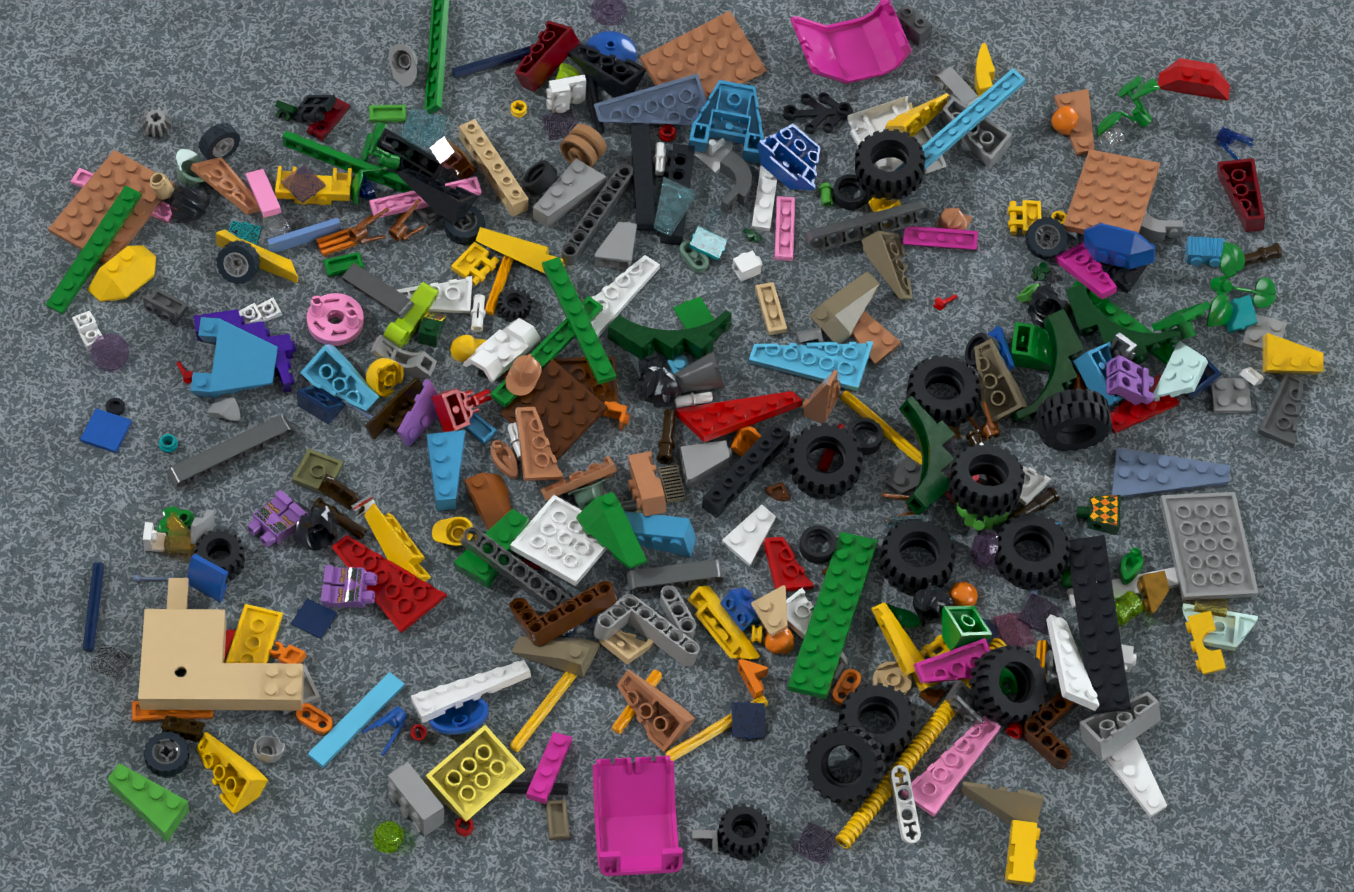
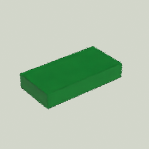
M360 252L323 260L328 278L344 274L353 263L364 269Z

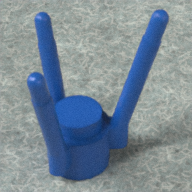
M396 706L384 717L362 730L364 734L376 726L378 728L385 723L392 727L397 726V729L382 751V756L389 750L401 729L406 726L404 720L407 719V714L402 708Z

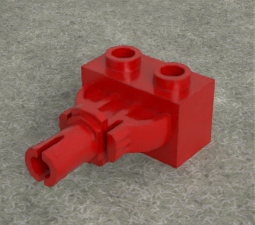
M458 388L431 396L443 431H456L470 425L469 419L473 413L479 411V408L474 407L491 401V395L486 396L491 394V391L485 389L477 394L470 395L473 394L472 391L463 392L458 391Z

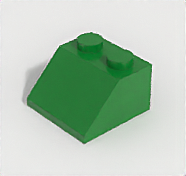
M974 605L944 606L942 608V638L950 651L984 638L988 641L992 636V633Z

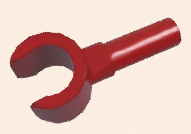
M956 294L944 300L937 297L934 300L935 304L933 307L939 311L943 310L946 304L958 297Z
M178 361L176 365L182 373L184 383H191L193 371L186 372L181 362Z

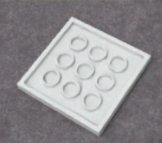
M555 495L551 497L510 545V550L574 586L581 581L607 548L599 545L597 539L592 535H587L576 519L582 510Z

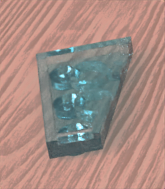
M664 177L654 229L671 236L696 197V191Z

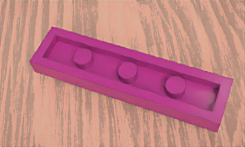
M918 226L904 228L903 245L977 250L978 231Z
M553 732L528 788L526 799L546 804L572 744V737Z

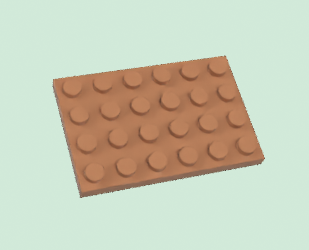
M731 11L708 21L639 58L655 86L698 73L706 101H708L719 80L745 84L767 71Z
M1089 149L1064 222L1066 231L1084 234L1086 228L1104 223L1135 231L1139 234L1160 169V163Z
M114 150L52 223L48 231L82 250L124 186L126 185L142 194L141 199L99 260L107 263L130 243L152 216V213L155 212V209L165 200L159 199L150 186V178L156 172ZM170 181V183L172 184L173 188H175V183H173L172 181Z

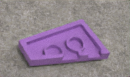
M427 379L422 384L424 388L420 395L417 394L414 399L416 403L412 410L407 412L397 430L403 443L407 446H411L438 417L431 396L438 393L432 382Z

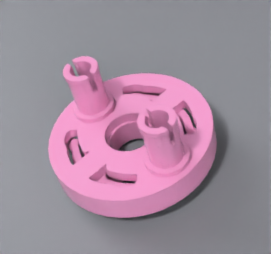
M340 293L312 297L311 306L307 312V326L314 339L325 345L340 346L352 342L359 336L364 325V315L360 304L355 299ZM338 317L342 320V322H340L339 324H331L329 320L331 318Z

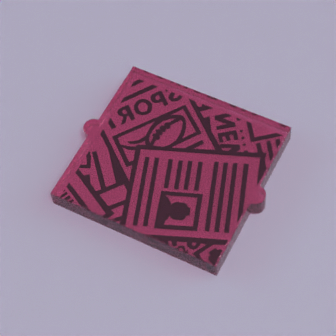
M1008 612L1007 615L994 616L993 619L1000 639L1006 646H1021L1035 642L1026 621L1027 619L1024 620V612L1013 614Z

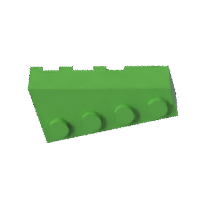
M120 763L108 777L109 789L167 843L189 812L188 801Z

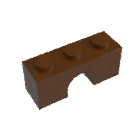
M446 137L438 139L430 147L440 164L448 170L451 168L461 180L468 179L478 171L468 154Z

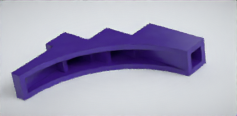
M239 309L193 316L197 341H202L198 336L201 317L220 318L277 346L275 372L281 381L284 393L292 392L291 385H294L293 373L289 374L288 369H291L290 359H293V352H296L295 341H291L290 334L270 336L269 328L265 329L264 321L245 324L244 316L239 315Z

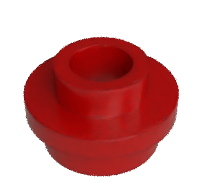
M670 124L663 125L659 129V138L665 142L673 141L677 136L676 129Z

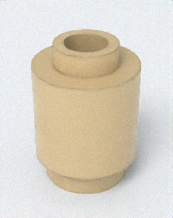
M155 173L151 176L150 186L159 199L169 198L174 192V188L167 176L162 173Z

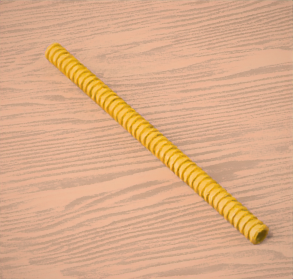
M993 638L988 646L992 650L1006 646V644L1001 639ZM969 679L961 680L972 690L971 685H969ZM946 700L943 701V704L940 705L929 721L926 722L925 726L922 727V730L915 736V739L908 745V748L904 750V753L897 759V762L893 764L890 771L895 766L902 765L909 772L917 764L916 762H919L920 758L923 757V753H926L927 749L930 748L934 740L937 739L941 731L944 730L948 722L957 713L950 708V704ZM897 770L894 776L899 778L900 783L896 785V787H899L904 774ZM890 771L884 775L882 782L878 784V788L865 799L861 807L854 813V816L843 827V830L835 837L836 842L841 847L851 848V844L855 843V840L858 839L862 831L869 825V821L873 820V817L877 815V812L880 811L884 803L893 794L889 778Z

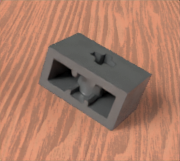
M904 5L896 12L906 37L916 45L920 46L931 36L933 24L909 5Z

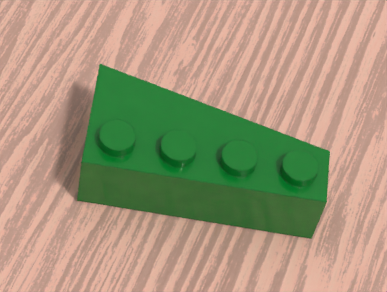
M511 509L485 535L512 554L514 551L510 550V545L530 523L529 518ZM483 545V551L490 554V547ZM468 549L453 562L456 571L486 588L490 587L499 574L497 570ZM499 557L498 559L501 565H505L507 562L504 557Z

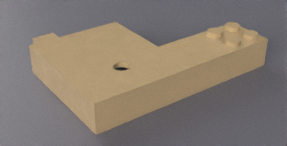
M169 578L167 609L144 610L138 694L140 710L302 711L303 664L224 663L227 623L225 610L187 609L189 578ZM183 668L187 673L184 677H177L175 675L176 670Z

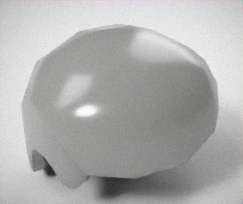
M260 736L254 742L253 753L259 761L265 764L275 763L281 759L285 743H281L279 737Z

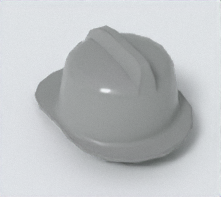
M396 44L389 51V63L393 78L402 87H407L413 84L416 79L417 56L406 45Z

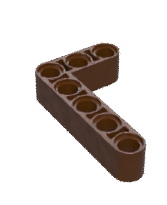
M602 581L541 616H538L529 603L521 597L513 599L509 607L515 622L532 644L542 646L613 606L617 602V597L610 581Z
M1061 691L1040 708L1037 714L1032 715L1025 722L1022 733L1024 740L1056 769L1067 767L1071 751L1050 729L1079 705L1062 697ZM1056 705H1060V706H1062L1063 708H1062V709L1057 708ZM1042 717H1047L1049 720L1046 721ZM1028 729H1033L1036 732L1032 733ZM1046 742L1050 744V746L1043 745V743ZM1057 756L1064 757V760L1058 759Z

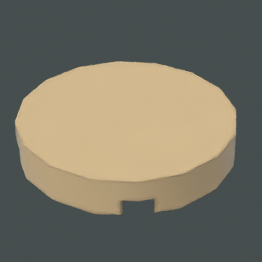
M891 661L879 665L874 672L872 680L873 685H877V683H883V686L886 687L891 685L894 686L895 691L901 690L906 695L911 688L912 675L904 677L898 663Z

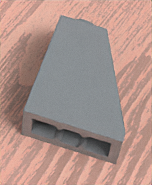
M618 222L596 251L594 266L626 270L632 266L637 224Z
M726 441L681 446L680 458L686 487L691 488L729 466V459H732V451L730 447L727 448Z

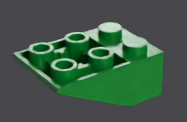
M1015 322L1010 350L1014 366L1050 371L1051 345L1047 330L1033 324Z

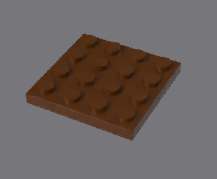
M552 360L541 371V375L532 392L527 395L517 396L500 414L510 424L517 423L515 415L517 407H535L543 425L545 436L549 440L551 451L555 455L556 460H559L600 418L608 407L558 363Z

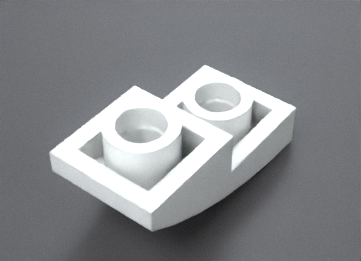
M274 297L258 306L253 303L239 311V315L244 316L245 324L266 322L283 315Z
M90 311L72 317L88 351L105 345V340Z

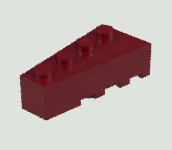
M549 20L546 22V29L538 35L539 40L536 44H532L530 54L523 58L514 72L523 88L534 92L539 89L568 57V52L580 44L572 27Z
M1254 158L1218 162L1217 175L1245 232L1264 230L1265 214Z

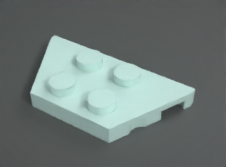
M1179 341L1153 393L1154 401H1160V397L1166 395L1175 397L1182 393L1194 392L1208 364L1207 359Z
M1184 603L1182 605V612L1187 622L1189 621L1188 616L1211 611V609L1209 610L1208 607L1203 609V607L1200 608L1199 606L1195 608L1196 605ZM1219 609L1212 610L1211 613L1216 632L1208 634L1204 638L1203 644L1204 646L1235 651L1257 622L1258 616L1221 611Z

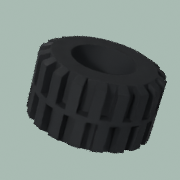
M216 529V532L210 530L208 535L203 534L201 540H197V546L194 548L195 554L228 571L227 578L231 580L235 579V574L240 575L245 562L244 547L239 537L236 538L234 532L229 534V530L224 529V532L220 529ZM216 551H226L230 554L226 559L220 561L209 558Z
M741 803V807H738L737 804L733 805V809L728 808L726 813L721 816V821L719 822L720 847L723 846L725 853L730 852V857L734 858V855H737V860H742V857H746V860H751V855L754 858L758 857L759 851L763 853L765 846L767 847L770 823L767 821V815L765 813L761 814L762 810L760 808L754 809L755 805L750 804V807H747L746 803ZM739 825H747L755 831V834L749 838H741L732 829Z

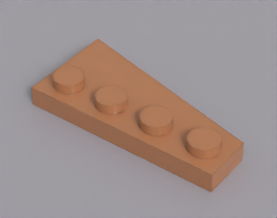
M1085 89L1054 95L1057 108L1070 106L1077 112V127L1071 129L1068 136L1076 156L1088 154L1089 149L1094 150L1089 90Z
M222 157L192 164L191 170L246 215L260 212L253 193Z
M865 311L852 333L853 338L859 344L873 341L869 359L874 367L901 343Z
M517 407L515 415L524 481L562 480L561 470L559 471L557 460L551 451L549 440L545 436L536 408Z
M610 456L603 458V463H593L588 466L589 468L585 472L576 471L572 473L567 481L564 478L542 488L541 492L545 501L550 500L553 495L560 497L563 493L578 490L580 486L592 485L597 479L602 477L606 479L613 476L614 472H617L614 462Z

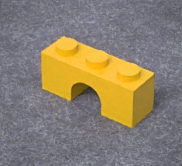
M1211 611L1188 616L1189 621L1185 622L1188 634L1192 633L1194 640L1190 641L1193 653L1197 652L1199 660H1195L1198 672L1202 671L1203 675H1208L1226 670L1221 649L1211 651L1206 649L1203 644L1204 638L1208 634L1216 632Z

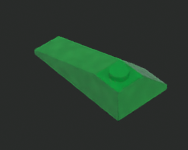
M613 492L596 497L577 515L576 519L584 532L597 539L599 545L609 549L612 555L628 569L647 563L628 518Z

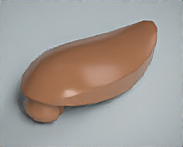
M499 440L493 441L491 456L495 466L511 479L518 478L519 464L514 452L505 443Z

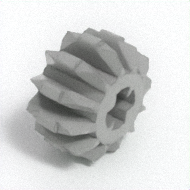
M151 107L150 112L145 111L144 116H141V127L147 136L152 134V137L155 138L156 134H159L162 138V133L168 134L169 129L172 127V118L166 109L161 111L160 107L157 110Z

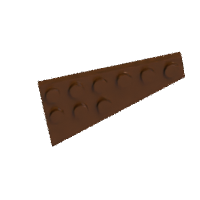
M607 356L616 374L615 356ZM585 357L554 359L556 363L603 403L605 401L618 403L617 374L615 380L598 385ZM510 368L502 374V380L506 379Z

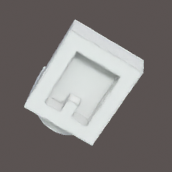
M145 522L143 533L144 550L164 552L166 533H157V530H154L153 523Z

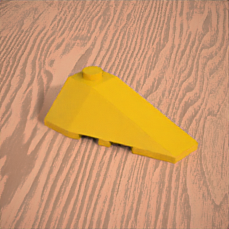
M946 93L898 115L893 120L887 122L885 129H889V131L898 129L902 133L903 131L909 133L910 137H915L942 111L948 103L949 95Z
M205 732L196 750L205 768L212 770L214 775L212 779L213 784H219L223 792L219 795L221 801L232 813H237L260 797L268 779L252 764L211 734Z

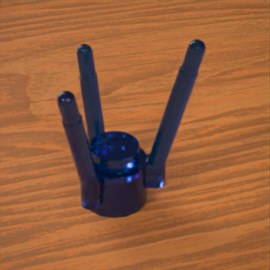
M1225 127L1217 135V140L1220 141L1218 145L1223 147L1235 160L1240 159L1227 144L1231 145L1234 140H1238L1250 146L1254 145L1251 143L1253 138L1231 131Z

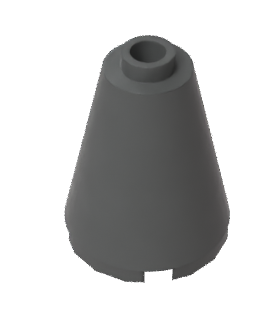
M714 352L705 355L674 373L682 392L715 390L725 387Z

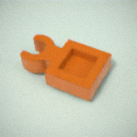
M275 642V646L279 648L277 651L269 650L271 657L278 658L279 663L301 664L307 657L305 651L290 644L287 648H284L281 642Z

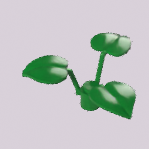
M1138 75L1119 90L1118 97L1122 98L1129 94L1136 108L1131 112L1133 114L1132 117L1122 111H1114L1107 115L1098 126L1097 136L1099 138L1106 130L1115 125L1121 116L1130 119L1133 123L1136 121L1141 128L1147 126L1153 118L1145 110L1140 97L1160 89L1154 78L1140 85L1142 77ZM1138 88L1137 92L1132 94V91Z
M376 122L373 133L367 134L361 159L367 162L369 154L379 157L378 164L381 167L361 169L355 174L350 195L352 201L359 205L358 194L363 173L386 171L387 168L397 170L399 166L400 156L387 153L376 147L382 132L387 124Z
M1223 242L1220 270L1225 276L1215 277L1210 283L1211 290L1217 292V296L1210 305L1206 324L1208 327L1225 325L1231 319L1233 308L1231 303L1227 302L1228 297L1225 295L1231 290L1254 293L1252 302L1258 308H1267L1275 300L1276 289L1270 278H1260L1255 284V290L1235 287L1227 279L1235 276L1236 271H1241L1245 263L1243 251L1235 244Z

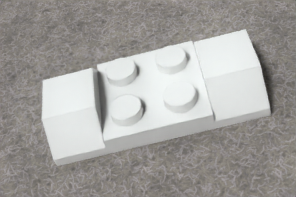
M518 318L503 330H498L476 349V353L463 363V366L475 365L483 370L489 381L493 383L512 366L518 357L526 355L540 343L541 338L534 326Z

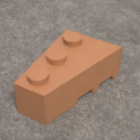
M651 451L628 455L631 479L628 480L629 491H632L633 500H636L637 509L642 511L643 516L666 513L665 494L660 478H656L654 473L656 466L652 464Z

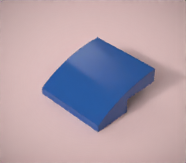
M194 554L191 556L187 573L189 586L221 603L227 588L225 582L228 571Z

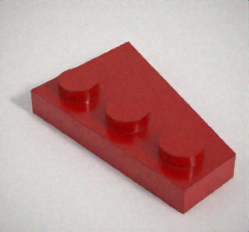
M784 537L764 538L763 544L774 589L776 590L783 585L786 587V592L798 591L801 588L803 590L813 589L814 584L811 580H808L805 570L797 563L794 558L795 555Z

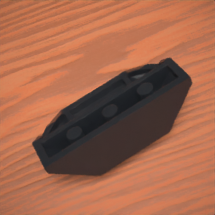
M387 128L382 132L376 145L387 153L400 156L398 169L392 170L387 168V171L398 174L399 171L408 168L428 175L432 181L438 178L444 167L435 155Z

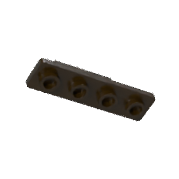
M415 377L365 425L372 439L375 440L386 428L397 432L407 412L411 411L416 403L414 401L416 395H420L424 388L419 378Z

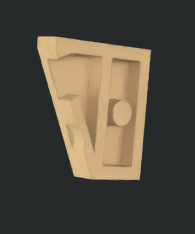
M784 585L751 602L752 608L770 637L788 628L786 587Z
M619 630L609 639L599 640V643L628 665L653 646L654 641L648 639L647 642L636 639L637 635Z

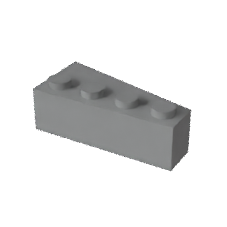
M575 159L534 205L533 219L547 228L566 216L568 212L576 209L581 203L589 200L597 192L601 191L606 184V176L580 160Z
M1149 692L1130 699V710L1096 714L1080 722L1082 741L1102 761L1161 720L1159 701Z

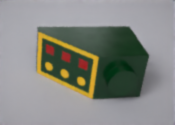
M428 312L423 317L418 331V343L437 348L447 316Z

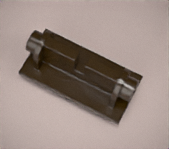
M328 474L325 475L318 488L319 491L348 510H351L352 505L357 503L360 498L358 493L352 491Z
M166 715L161 728L162 732L171 731L175 734L178 733L180 736L181 733H184L185 740L198 742L203 737L202 731L206 723Z

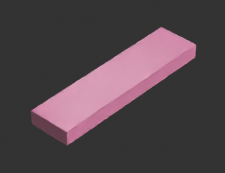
M264 169L245 173L263 218L280 214V205Z
M777 196L774 260L793 261L795 197Z

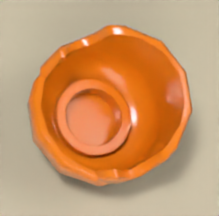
M1061 106L1052 114V126L1060 135H1069L1070 130L1077 127L1078 115L1072 107Z
M966 581L955 583L949 590L950 598L955 601L953 606H973L977 602V589Z
M787 628L773 637H770L768 632L765 633L763 640L765 647L774 655L781 653L787 655L794 649L795 639L790 629Z

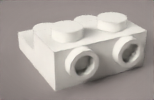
M585 75L549 81V88L546 89L548 98L546 100L547 109L551 110L552 113H564L570 109L571 103L580 104L585 101Z

